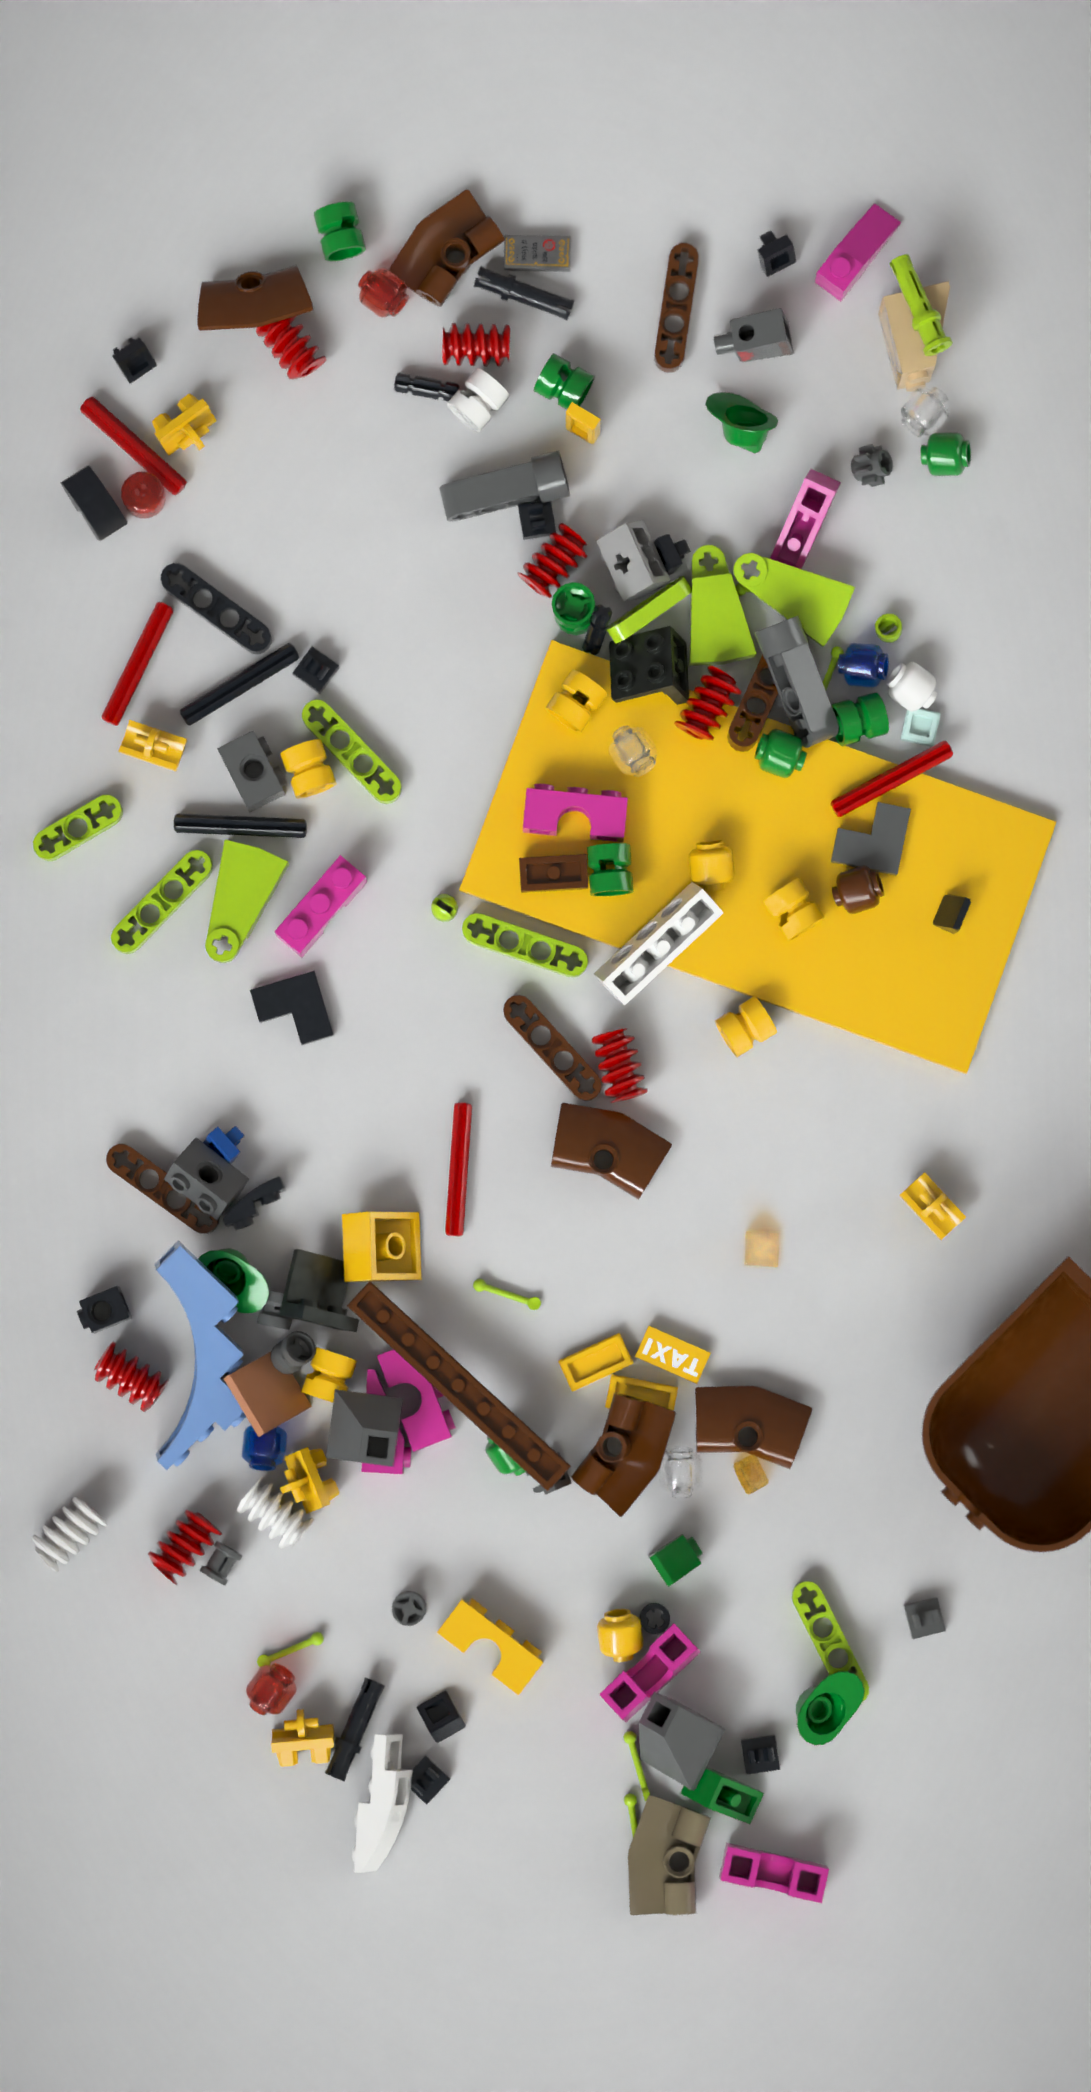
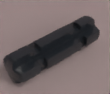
M397 373L394 382V390L396 392L407 394L410 391L412 395L437 400L439 397H442L443 401H449L460 390L457 383L446 381V384H442L441 380L421 376L411 378L410 374Z
M602 604L595 607L582 646L584 652H590L592 655H597L600 652L613 613L610 607L605 608Z

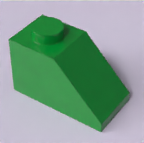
M681 1534L648 1557L665 1584L669 1587L702 1564L698 1557L703 1552L693 1537L686 1540L685 1536Z
M706 1767L695 1791L683 1786L680 1793L708 1809L747 1824H751L764 1795L763 1792Z

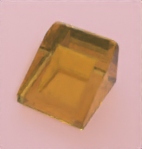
M746 1231L744 1266L778 1268L779 1233Z
M749 1455L732 1463V1467L745 1494H752L768 1484V1479L756 1456Z

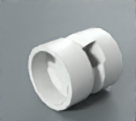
M476 368L465 381L466 389L458 390L448 401L447 406L468 427L480 432L491 419L490 411H498L509 398V393L491 375L480 368Z

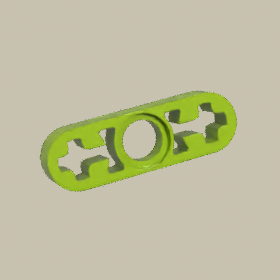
M684 576L676 578L611 623L607 628V632L614 643L627 639L692 592V588Z
M111 795L97 797L37 833L33 840L35 853L45 861L59 859L119 823L123 815L121 804ZM103 803H106L108 806L115 805L116 808L112 810L113 817L111 819H108L105 815L96 819V822L100 826L94 829L92 821L85 813L91 810L92 815L96 816L102 811L100 806ZM75 819H82L87 823V832L81 837H73L69 833V824ZM62 827L63 834L71 843L65 846L64 841L61 840L54 845L56 851L50 854L47 850L41 852L40 848L44 846L43 839L46 837L51 841L57 839L60 835L56 830Z

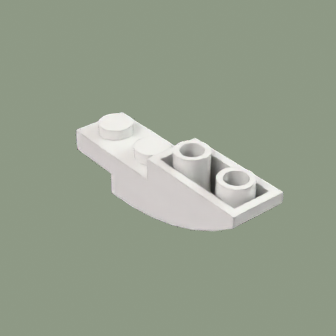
M374 1734V1742L371 1746V1758L373 1760L372 1776L369 1780L371 1800L358 1803V1810L354 1819L357 1828L356 1844L352 1853L355 1863L354 1872L377 1871L391 1850L402 1826L408 1805L413 1770L401 1769L403 1734Z

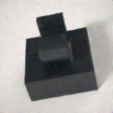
M770 230L759 236L763 245L757 251L761 268L767 277L796 263L793 243L787 234L776 239Z
M140 337L136 340L129 338L128 342L130 344L120 351L117 347L113 349L114 355L112 357L130 384L157 366Z
M551 501L518 505L523 540L550 536L551 533H556Z
M670 534L658 537L654 541L668 576L683 564L681 559L684 558V555L691 552L686 540L673 543Z
M311 646L292 674L314 691L321 694L340 667Z
M775 1735L741 1740L746 1775L780 1770Z
M425 1755L412 1769L411 1790L427 1805L450 1781V1778Z

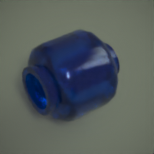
M852 643L846 649L845 654L839 655L838 673L844 674V679L849 686L877 687L881 680H886L889 670V657L887 653H883L879 645Z
M252 1425L245 1428L241 1455L249 1463L251 1469L273 1471L277 1465L284 1462L288 1437L286 1431L281 1427H276L258 1437Z

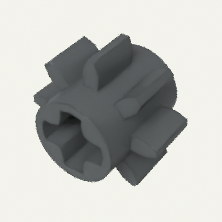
M873 444L859 447L860 455L854 456L851 461V471L855 479L861 481L862 485L869 484L870 487L885 484L884 476H889L893 469L890 454L886 450H882V446L874 447Z

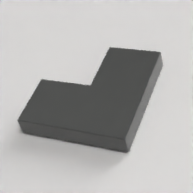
M877 802L871 835L838 828L831 862L852 867L865 865L871 871L876 870L877 872L897 876L911 809Z

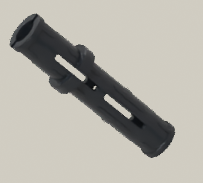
M480 266L477 274L490 279V281L488 282L476 277L474 287L501 295L502 300L508 301V299H512L563 318L566 321L568 320L570 311L558 306L561 305L572 310L575 300H570L515 280L516 276L511 274L506 277Z
M364 1678L363 1685L340 1738L337 1737L334 1742L337 1746L325 1770V1774L345 1782L355 1754H359L362 1749L359 1745L385 1685L369 1678Z

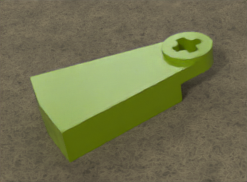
M701 546L695 551L691 563L692 592L689 666L724 665L756 657L757 653L725 556L716 546ZM705 554H710L711 559H717L718 564L713 565L712 571H707L705 566L699 565V561L704 560Z
M747 553L740 556L733 568L734 577L737 582L783 618L788 620L799 616L805 634L822 647L825 646L843 619L855 589L854 586L755 553ZM751 561H755L757 563L756 569L760 572L759 576H751L749 580L743 577L745 571L741 569V565L743 563L749 565Z
M229 840L224 841L205 942L206 951L211 959L218 963H228L236 958L289 867L288 861L258 847ZM223 937H227L228 944L232 946L231 950H224L222 955L217 954L218 949L213 945L214 941H221Z

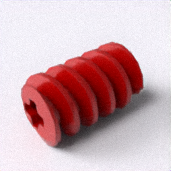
M296 316L257 327L256 329L259 337H265L264 345L268 348L273 347L271 351L274 358H281L279 365L283 369H288L287 376L292 380L311 374L327 360L325 356L317 359L314 358V355L319 350L317 345L310 348L306 347L307 343L311 340L310 335L298 336L304 328L302 324L294 327L290 325Z
M456 323L451 324L448 332H445L443 326V364L448 365L451 357L454 356L457 366H461L465 356H467L471 366H475L478 357H481L484 367H488L491 358L494 357L497 367H501L504 359L508 358L509 361L510 358L509 324H505L502 334H499L496 324L491 325L489 333H485L483 324H478L475 333H472L469 323H465L462 333L458 331Z
M560 523L558 526L561 535L557 533L550 534L549 538L553 545L542 543L540 548L544 555L540 553L532 555L535 565L531 563L523 565L526 575L517 572L518 576L530 588L547 598L552 597L548 589L549 585L556 588L561 587L556 578L558 575L567 579L570 577L565 568L567 565L575 569L579 567L574 557L576 555L584 559L588 557L583 549L585 545L587 546L586 542L564 523Z
M709 665L707 670L712 676L703 675L700 681L704 687H695L693 691L698 699L689 698L687 705L691 710L684 709L680 712V716L685 722L675 721L674 724L694 738L713 741L714 736L708 729L710 727L715 729L721 728V725L715 719L716 716L727 718L728 714L722 708L723 704L734 706L735 702L729 697V694L741 695L742 691L737 687V682L733 677L721 669Z
M627 1028L603 1033L591 1039L592 1044L603 1045L595 1051V1056L606 1058V1060L598 1065L599 1070L609 1071L601 1080L602 1083L612 1084L610 1088L605 1090V1096L616 1097L610 1103L632 1099L648 1092L647 1088L637 1087V1084L645 1079V1077L633 1072L641 1066V1062L630 1060L632 1056L638 1053V1049L627 1048V1044L635 1040L634 1036L624 1035L623 1032Z
M113 1341L95 1366L94 1371L97 1370L95 1381L101 1382L108 1377L106 1388L111 1390L119 1384L118 1396L123 1397L131 1392L129 1403L134 1405L142 1399L140 1410L146 1412L158 1400L169 1379L161 1384L160 1377L162 1372L157 1371L150 1377L148 1375L150 1364L148 1363L138 1369L139 1357L137 1356L127 1362L125 1360L127 1354L125 1348L118 1354H115L116 1342Z
M189 1510L184 1511L189 1521L188 1523L176 1520L175 1524L180 1532L178 1534L169 1530L166 1532L170 1543L157 1542L161 1550L160 1554L152 1551L148 1552L152 1564L175 1585H177V1581L173 1576L174 1574L182 1577L187 1575L182 1565L183 1563L195 1566L196 1562L192 1553L199 1556L205 1554L201 1543L209 1546L214 1544L210 1533L222 1535V1532L198 1511L197 1513Z

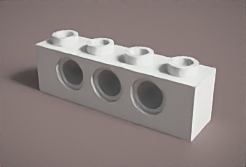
M691 882L603 964L594 975L618 1001L626 1005L724 912L701 887Z

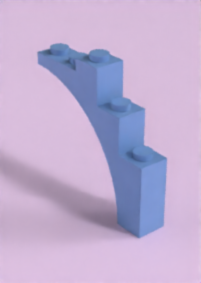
M179 1240L154 1264L156 1271L170 1285L186 1312L193 1335L195 1353L194 1378L185 1411L169 1439L156 1453L157 1461L166 1470L173 1464L176 1467L179 1466L189 1456L190 1451L188 1449L197 1440L201 1443L214 1430L212 1424L214 1422L225 1431L230 1425L233 1427L238 1426L246 1417L222 1377L225 1373L229 1375L239 1368L243 1362L241 1357L244 1353L242 1348L217 1325L220 1321L226 1323L236 1313L238 1308L235 1305L239 1302L238 1298Z

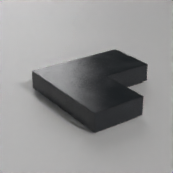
M315 971L250 990L259 1023L292 1014L301 1045L334 1036Z

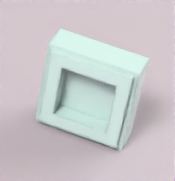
M918 709L914 712L906 710L900 740L929 747L934 746L941 713Z

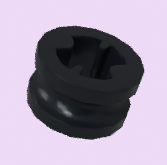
M650 1603L641 1610V1626L646 1632L651 1634L662 1633L669 1626L670 1614L663 1605ZM652 1609L653 1613L655 1609L662 1611L661 1618L664 1620V1623L660 1627L655 1624V1628L647 1625L649 1619L646 1617V1613Z

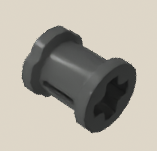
M216 1541L214 1553L207 1565L201 1566L199 1571L211 1579L226 1585L228 1582L227 1575L236 1560H241L243 1555L229 1546Z

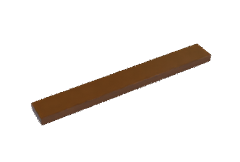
M371 1281L347 1305L353 1313L547 1492L569 1470L571 1466Z

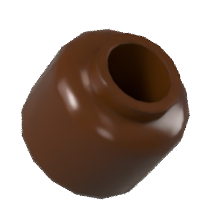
M865 865L839 873L836 879L837 886L832 887V894L838 907L843 905L850 914L875 908L880 903V897L884 896V888L876 870L871 871Z

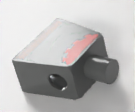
M782 308L730 320L731 332L713 336L717 355L735 352L740 362L794 354L789 322ZM753 336L751 340L745 341L748 337Z

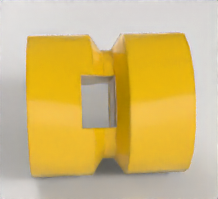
M572 669L562 683L563 692H556L545 709L559 722L571 730L581 733L591 719L590 710H597L606 698L607 692L586 675ZM574 694L583 699L581 704L572 698Z
M321 739L299 743L280 753L286 771L294 773V776L291 778V786L297 799L319 794L337 784L330 765L323 764L327 755Z
M800 878L791 881L763 900L771 916L780 919L778 927L787 941H791L805 933L825 918L815 902H808L809 892Z
M756 996L740 1004L739 1013L728 1012L714 1021L721 1036L736 1057L753 1048L754 1040L762 1043L777 1033L774 1023Z
M316 1347L315 1356L310 1364L314 1371L307 1374L301 1392L333 1403L335 1389L348 1391L345 1381L352 1378L358 1360Z

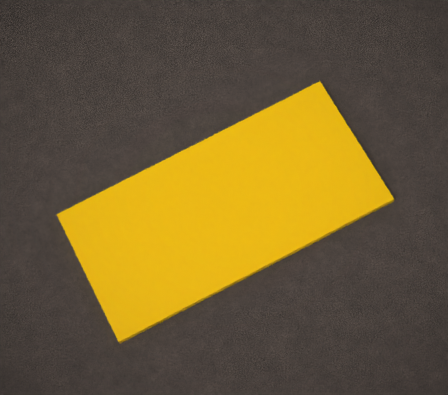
M551 640L459 891L621 949L692 882L689 854L692 850L696 849V844L704 841H723V845L732 850L735 875L731 881L724 883V889L705 892L724 913L667 967L750 997L756 996L758 1000L966 1075L1053 834L1056 821L923 773L844 816L837 817L831 807L832 800L898 764L848 746H841L839 743L831 740H825L808 748L802 746V751L807 752L801 771L794 770L788 778L779 777L761 770L758 764L759 760L755 759L754 756L763 733L768 735L771 730L778 729L794 735L791 726L767 718L754 747L744 752L737 751L728 743L727 735L738 707L723 704L722 708L728 714L727 718L716 716L715 719L721 725V728L715 729L710 727L708 729L714 736V740H699L683 732L674 724L675 721L685 722L681 718L680 712L684 709L691 710L687 703L677 705L663 692L616 703L611 698L609 660ZM572 669L586 675L607 692V696L597 710H590L591 719L581 733L571 730L545 709L556 692H563L562 683ZM689 690V698L698 699L694 692ZM576 694L573 695L572 698L580 704L583 702L582 698ZM747 719L740 732L734 731L738 733L737 739L742 742L745 738L751 739L748 736V731L752 722ZM534 784H549L554 786V791L567 792L568 787H580L588 789V794L601 795L602 790L621 792V797L628 798L624 841L613 842L590 839V821L586 815L578 811L567 812L559 819L556 836L523 833L527 788L534 789ZM877 802L911 809L897 876L878 872L884 888V896L880 897L878 906L856 914L848 913L843 905L838 907L833 898L832 887L837 886L836 879L839 873L856 867L831 862L837 829L842 828L871 835ZM610 843L630 844L632 863L627 867V870L633 876L634 892L618 896H591L589 876L594 873V870L588 867L587 847ZM587 854L588 889L521 893L519 858ZM606 865V870L615 869V865ZM800 878L809 892L808 902H815L825 918L805 933L791 941H787L778 927L780 919L771 916L763 900L791 881ZM698 885L704 890V885ZM948 894L971 899V904L960 930L955 934L933 925V920L941 901Z

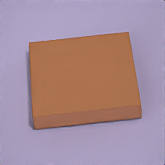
M271 1352L224 1378L258 1437L312 1407L305 1394L301 1392L302 1389L293 1374H283L273 1366Z

